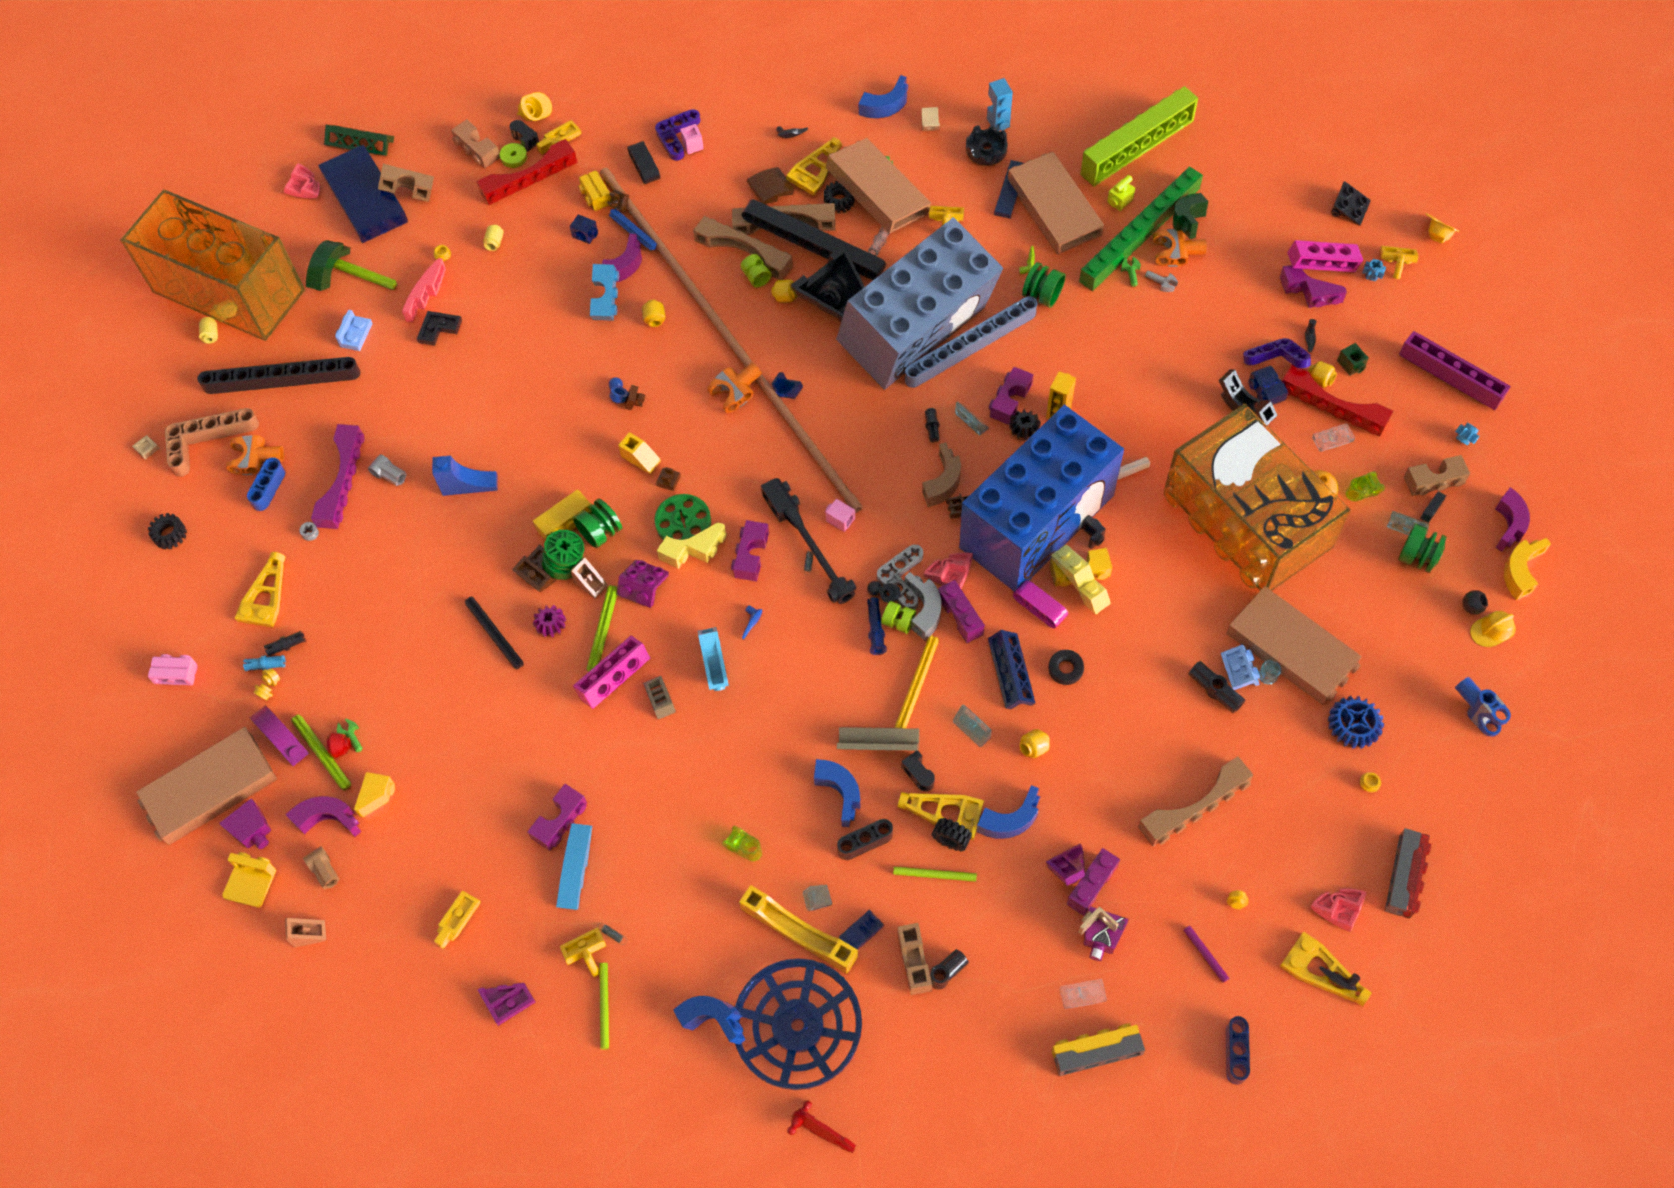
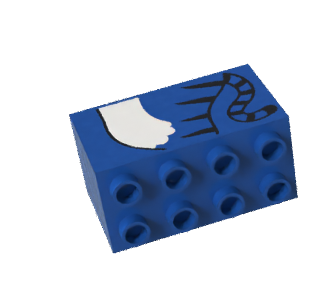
M1064 404L962 502L959 548L964 552L973 553L972 559L1015 592L1025 580H1030L1052 558L1051 555L1062 548L1082 528L1083 521L1088 515L1093 517L1114 496L1124 448Z

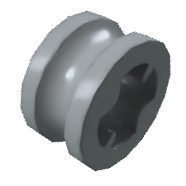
M312 522L302 524L299 530L302 537L307 541L316 539L319 534L316 525Z

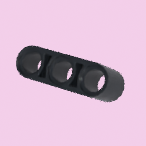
M644 141L627 146L630 158L644 184L661 178L659 170Z
M880 819L841 837L837 843L838 855L843 860H850L888 843L893 837L892 823L887 819ZM881 828H886L889 830V832L887 834H881L879 833V830ZM865 836L871 839L866 843L860 841ZM844 845L852 847L849 851H843L841 848Z

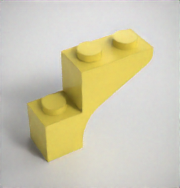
M716 523L685 540H676L666 536L657 549L659 560L678 569L682 563L686 562L688 554L708 563L710 558L716 555L719 544L723 543L726 539L725 525Z
M1067 544L1051 555L1053 561L1079 592L1084 605L1094 614L1099 613L1111 604L1106 588L1094 579L1089 563Z

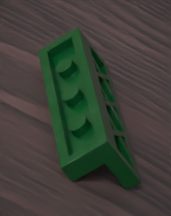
M326 124L324 145L387 156L388 143L394 142V136L336 125ZM330 132L335 133L339 138L334 143L330 142ZM348 135L354 141L350 145H347L343 140ZM363 138L369 143L365 148H362L359 143ZM378 141L383 142L382 151H378L374 146Z

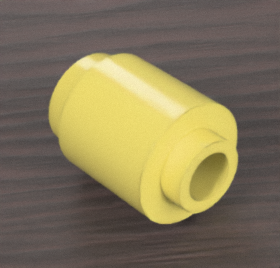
M490 225L487 227L483 243L484 247L489 251H496L500 247L504 234L500 226Z
M204 317L199 322V338L204 343L210 344L218 339L217 323L211 317Z

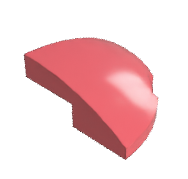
M299 163L292 171L291 178L284 188V193L311 199L317 198L320 191L319 181L316 184L314 174Z
M954 553L942 561L938 559L923 574L926 578L940 585H945L955 580L962 589L971 566L973 553Z
M1342 888L1339 892L1333 893L1330 896V892H1326L1312 903L1311 909L1321 917L1351 932L1367 892Z

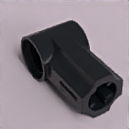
M955 949L939 965L931 969L930 977L934 989L940 990L945 988L948 982L969 964L966 956L961 951ZM942 974L945 979L939 981L935 979L934 975Z

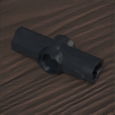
M1197 662L1188 674L1206 689L1209 697L1220 701L1232 713L1237 712L1246 700L1227 684L1225 677L1216 675L1203 662ZM1213 685H1218L1221 689H1216Z

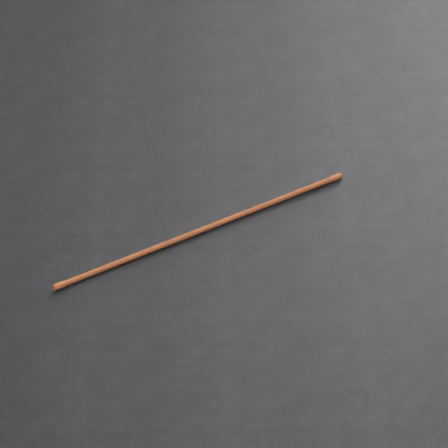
M603 168L600 171V175L613 190L625 193L610 170ZM629 198L626 208L645 234L657 243V250L744 366L749 365L753 361ZM763 375L759 376L756 382L843 496L847 505L855 509V513H858L863 508L861 503L850 492Z

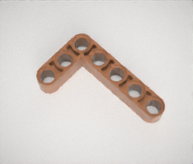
M244 408L170 424L165 429L167 463L176 476L183 477L190 471L188 445L254 431L259 427V421L251 409Z

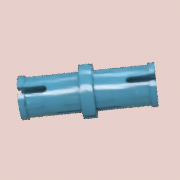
M264 655L261 658L243 660L246 663L243 664L245 671L268 670L269 668H284L286 666L284 655L273 657Z

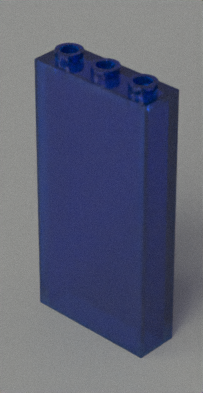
M364 145L318 165L322 176L362 243L408 223L406 214L394 193L378 189L381 172Z

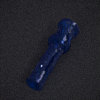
M872 597L867 600L870 623L868 638L871 640L870 653L881 655L887 652V646L884 644L885 632L881 626L879 599Z

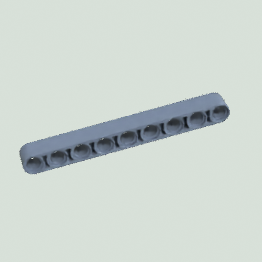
M1033 297L1021 299L911 363L905 369L906 385L915 388L1032 320L1036 316V299Z

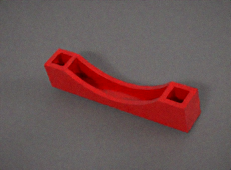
M563 139L551 145L543 158L527 169L511 174H490L476 182L481 195L488 205H491L578 162L575 151L568 141Z
M1291 365L1279 389L1287 395H1292L1302 402L1309 403L1319 410L1326 411L1336 418L1343 419L1353 426L1360 427L1370 434L1379 437L1393 414V410L1378 403L1356 404L1338 399L1323 390L1312 378L1309 371L1297 368L1294 365Z

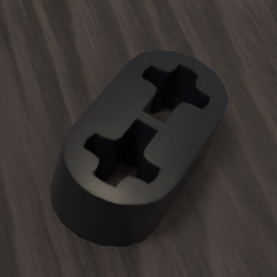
M1438 491L1420 519L1429 523L1447 495Z

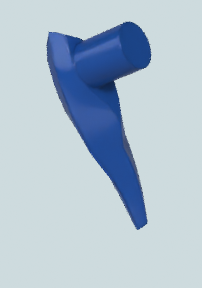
M750 605L746 607L745 611L751 616L742 639L747 636L752 627L758 622L762 609L756 610Z

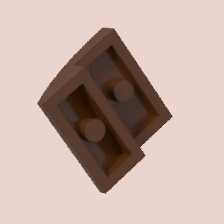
M779 167L764 170L747 179V183L763 204L777 202L778 197L793 195L794 188L786 180Z
M540 544L528 558L524 556L512 569L538 592L543 591L557 580L549 576L542 567L543 547Z

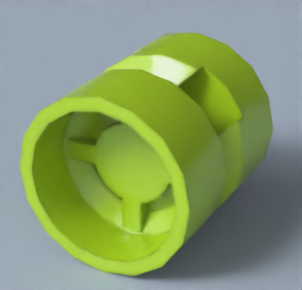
M752 254L741 262V270L753 287H762L771 279V272L764 265L759 255Z
M890 601L883 613L881 624L891 628L896 626V630L907 634L911 629V620L916 616V611L908 607L902 609L900 604Z

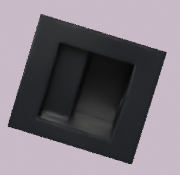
M515 120L510 123L509 127L512 137L515 140L521 141L526 152L539 143L537 132L524 122Z
M917 750L902 760L901 768L921 791L927 792L934 787L935 775L931 770L923 766L921 763L922 755Z

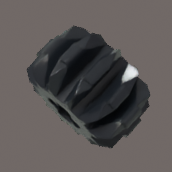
M1024 409L1022 413L1017 411L1015 415H1012L1009 428L1012 430V435H1017L1018 439L1024 437L1026 441L1028 437H1031L1039 429L1041 422L1038 420V414L1033 415L1032 410L1026 412Z

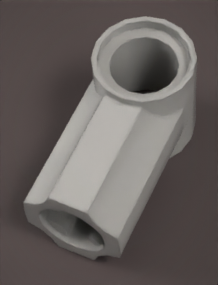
M379 454L368 467L372 475L379 479L382 477L395 486L402 485L407 476L405 471L393 465L382 454Z

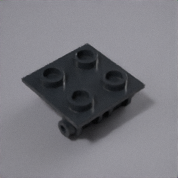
M1344 181L1331 210L1332 215L1338 217L1343 213L1360 226L1371 200Z

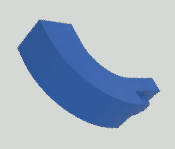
M900 75L894 89L887 94L874 95L864 92L858 104L859 116L884 118L900 111L907 103V77Z
M816 759L814 784L834 788L842 795L844 800L841 818L842 827H850L851 821L855 820L856 809H860L861 806L858 784L853 775L840 764Z
M1031 785L1023 805L1013 813L1001 814L985 808L977 824L976 832L996 839L1011 838L1025 832L1034 823L1038 815L1039 809L1036 807L1040 800V796H1038L1039 788Z
M696 996L687 999L673 1009L683 1028L693 1031L706 1020L715 1018L729 1042L740 1045L746 1040L742 1034L743 1028L737 1022L742 1015L728 1002L710 996Z

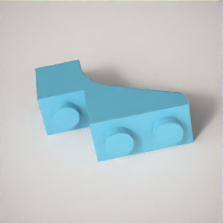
M717 627L699 630L698 637L709 690H723L729 684Z

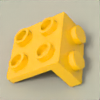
M239 852V854L230 853L228 861L234 866V869L223 892V898L256 908L261 907L276 869L270 864V860L258 857V859H254L249 854Z

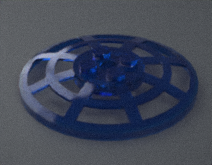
M787 959L763 968L744 986L735 1005V1008L743 1018L753 1020V1036L757 1045L745 1052L742 1043L740 1045L735 1044L742 1061L759 1079L782 1089H810L832 1080L850 1063L861 1039V1009L852 987L837 971L814 960ZM787 968H806L804 981H789L777 985L771 975ZM817 970L830 976L844 990L835 997H832L824 988L812 983L814 971ZM764 979L770 991L761 999L755 1011L743 1008L750 992ZM791 988H802L800 999L789 1001L786 1000L782 991ZM810 990L817 992L828 1002L817 1008L808 1001ZM775 997L780 1006L774 1015L762 1014L766 1004L771 998ZM848 997L855 1013V1032L842 1031L843 1021L838 1005ZM832 1009L836 1018V1030L824 1028L822 1016ZM796 1020L804 1023V1027L800 1031H795L791 1027L792 1023ZM760 1022L772 1025L773 1037L763 1043L759 1033ZM822 1036L834 1038L830 1048L821 1056L815 1045ZM840 1040L853 1041L846 1058L834 1071H831L825 1061L835 1052ZM778 1044L787 1050L785 1063L774 1058L768 1050ZM808 1051L814 1060L807 1064L793 1065L796 1053ZM762 1054L771 1064L783 1069L780 1081L763 1074L750 1060ZM818 1066L824 1075L823 1078L809 1083H788L791 1071H807Z

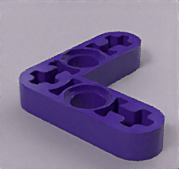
M691 109L656 124V134L672 160L678 161L683 159L685 155L684 148L676 134L681 132L680 129L700 123L701 119L698 110ZM676 122H682L679 126L674 125ZM668 139L674 140L672 143L666 142Z
M1288 338L1279 339L1249 349L1243 353L1244 363L1247 365H1255L1282 356L1297 368H1307L1311 365V355Z

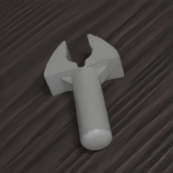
M1149 270L1145 274V277L1162 285L1160 291L1173 292L1175 286L1177 287L1178 281L1171 273L1168 277H1162Z

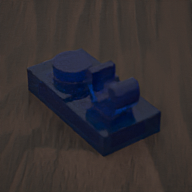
M869 909L842 933L839 939L858 950L883 928L884 924Z

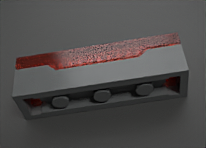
M1406 828L1399 835L1385 912L1409 919L1415 913H1418L1421 901H1418V896L1424 888V882L1421 881L1422 875H1425L1428 867V862H1425L1426 855H1429L1432 845L1429 843L1430 835L1421 834Z

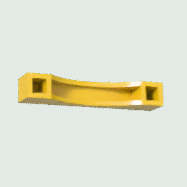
M752 885L749 886L739 901L741 910L845 974H848L858 958L857 949L841 939L828 935L802 921Z

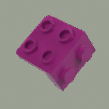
M635 560L619 576L616 595L651 608L654 605L656 589L668 577L669 572L661 567L650 565L645 561Z

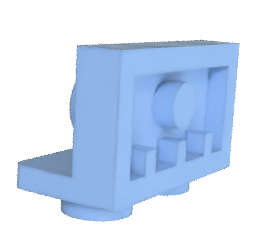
M348 310L346 315L343 316L342 324L335 334L339 346L360 351L373 324L371 319L355 316L352 310Z
M1242 644L1221 653L1231 686L1234 690L1252 683L1255 686L1260 685L1258 681L1260 673L1257 667L1253 666L1254 656L1250 649L1247 650Z

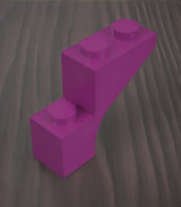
M1292 265L1283 266L1280 280L1285 294L1303 291L1308 308L1343 303L1347 293L1344 286L1313 279L1303 269L1293 268Z

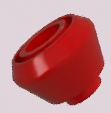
M331 732L328 735L327 750L330 757L338 759L347 754L348 749H351V740L345 734Z

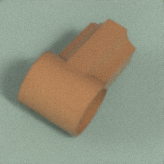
M322 846L303 857L306 865L316 875L324 889L337 885L340 879L330 864L331 860Z

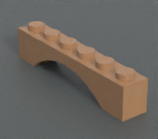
M834 203L772 206V208L821 231L836 230ZM745 208L732 209V226L734 230L751 235L761 229L742 218L741 214Z
M704 216L693 230L695 241L709 248L732 247L746 251L751 255H759L764 265L771 272L772 277L778 280H783L793 267L792 256L787 252H782L772 245H767L756 238L749 237L743 232L736 231L728 225L717 222L715 219Z
M1237 756L1222 766L1216 785L1202 800L1181 809H1157L1140 820L1138 828L1152 846L1158 843L1162 845L1170 839V835L1173 833H1181L1191 821L1193 823L1199 821L1203 817L1202 814L1206 811H1214L1221 801L1225 800L1227 802L1235 796V792L1239 789L1241 791L1247 789L1251 785L1254 775Z

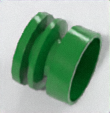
M1036 262L1025 279L1022 296L1035 299L1039 296V304L1051 308L1062 291L1066 278L1065 273L1056 269L1049 273V266H1043L1042 263Z
M597 498L594 504L588 505L590 514L582 510L572 518L580 534L596 549L607 541L605 533L613 537L615 531L619 532L622 530V524L616 513L600 498Z
M1415 523L1398 560L1411 565L1415 558L1419 559L1417 568L1421 569L1424 562L1428 564L1425 572L1430 573L1438 564L1444 552L1447 536L1442 534L1438 542H1436L1435 538L1438 532H1434L1430 538H1427V528Z
M557 530L546 538L542 554V567L549 576L558 580L572 578L570 570L583 558L584 543L581 537L570 530Z

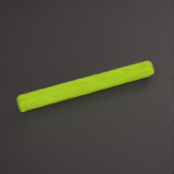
M338 259L333 266L336 269L394 290L397 286L394 279Z
M609 585L606 591L587 664L588 672L600 663L617 597L616 586Z
M299 714L293 717L291 722L343 791L350 788L351 782L334 759L330 757L326 748L303 717Z

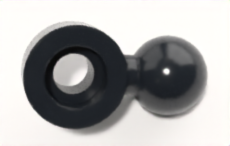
M871 581L867 586V591L870 595L878 596L880 594L884 602H896L900 598V588L894 583L882 586L878 581Z

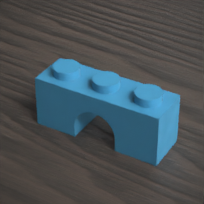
M1005 78L989 83L988 95L993 105L987 107V120L998 131L1009 128L1011 120L1013 91Z
M593 264V284L605 287V293L602 297L591 298L590 317L593 320L614 321V315H617L615 298H618L616 281H619V271L614 265Z

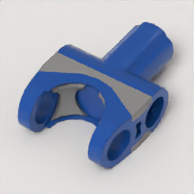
M1470 677L1465 678L1455 686V689L1470 705L1467 714L1471 721L1486 736L1494 737L1498 735L1501 731V725L1506 724L1510 720L1511 713L1497 694L1489 689L1481 691ZM1496 712H1503L1506 716V719H1498L1496 716ZM1486 724H1493L1497 730L1495 732L1489 731Z

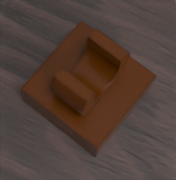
M613 190L610 193L612 196L611 202L608 201L610 207L620 211H626L629 194Z
M631 385L625 409L632 410L634 405L642 407L645 395L637 393L638 386Z
M668 467L663 468L656 481V485L674 491L681 477L680 472Z

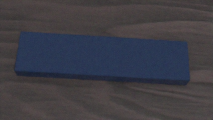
M1010 161L994 215L1011 219L1018 193L1008 180V171L1012 167L1024 163Z

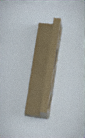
M839 727L837 749L917 751L919 749V728Z

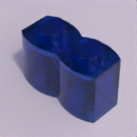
M1271 365L1250 374L1248 383L1250 388L1254 389L1257 393L1258 399L1271 401L1272 405L1287 399V388Z

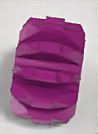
M545 605L544 610L539 608V614H534L535 620L533 621L537 633H542L545 638L548 634L551 637H554V633L561 634L560 629L565 628L564 622H566L563 611L560 608L557 609L555 605L551 608Z

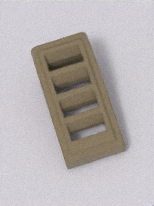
M662 676L643 683L657 719L676 712ZM661 685V687H658V688H656V689L650 691V689H652V688H654V687H656V686Z

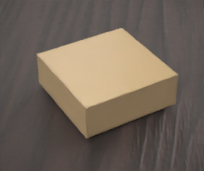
M147 435L132 446L145 460L160 449Z

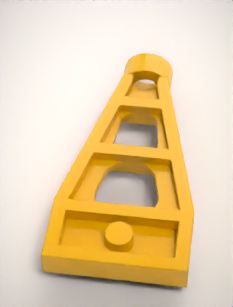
M833 137L830 141L798 162L786 175V180L815 196L823 186L829 173L826 169L827 162L823 163L817 157L822 153L828 156L833 152L839 151L842 148L841 141ZM814 164L821 171L818 176H814L806 171L805 168Z
M278 552L270 553L267 564L240 603L235 616L237 622L274 627L280 609L283 563L286 558L283 554ZM268 575L276 576L273 587L262 586ZM260 592L271 594L268 606L254 604V600Z
M901 792L898 808L908 810L936 825L938 819H943L941 815L943 806L957 805L960 808V813L956 822L970 830L969 832L972 833L970 840L974 841L984 800L966 795L908 794ZM924 801L936 802L938 804L936 813L930 814L921 809L922 803Z
M1303 932L1280 967L1300 981L1356 1002L1363 1007L1372 992L1363 987L1359 982L1355 986L1360 994L1356 996L1355 992L1357 991L1340 989L1332 985L1326 975L1317 976L1308 971V964L1313 957L1317 956L1327 964L1328 969L1332 972H1337L1346 979L1352 976L1322 943Z

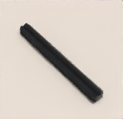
M471 596L466 599V606L515 669L524 665L522 659L474 597Z

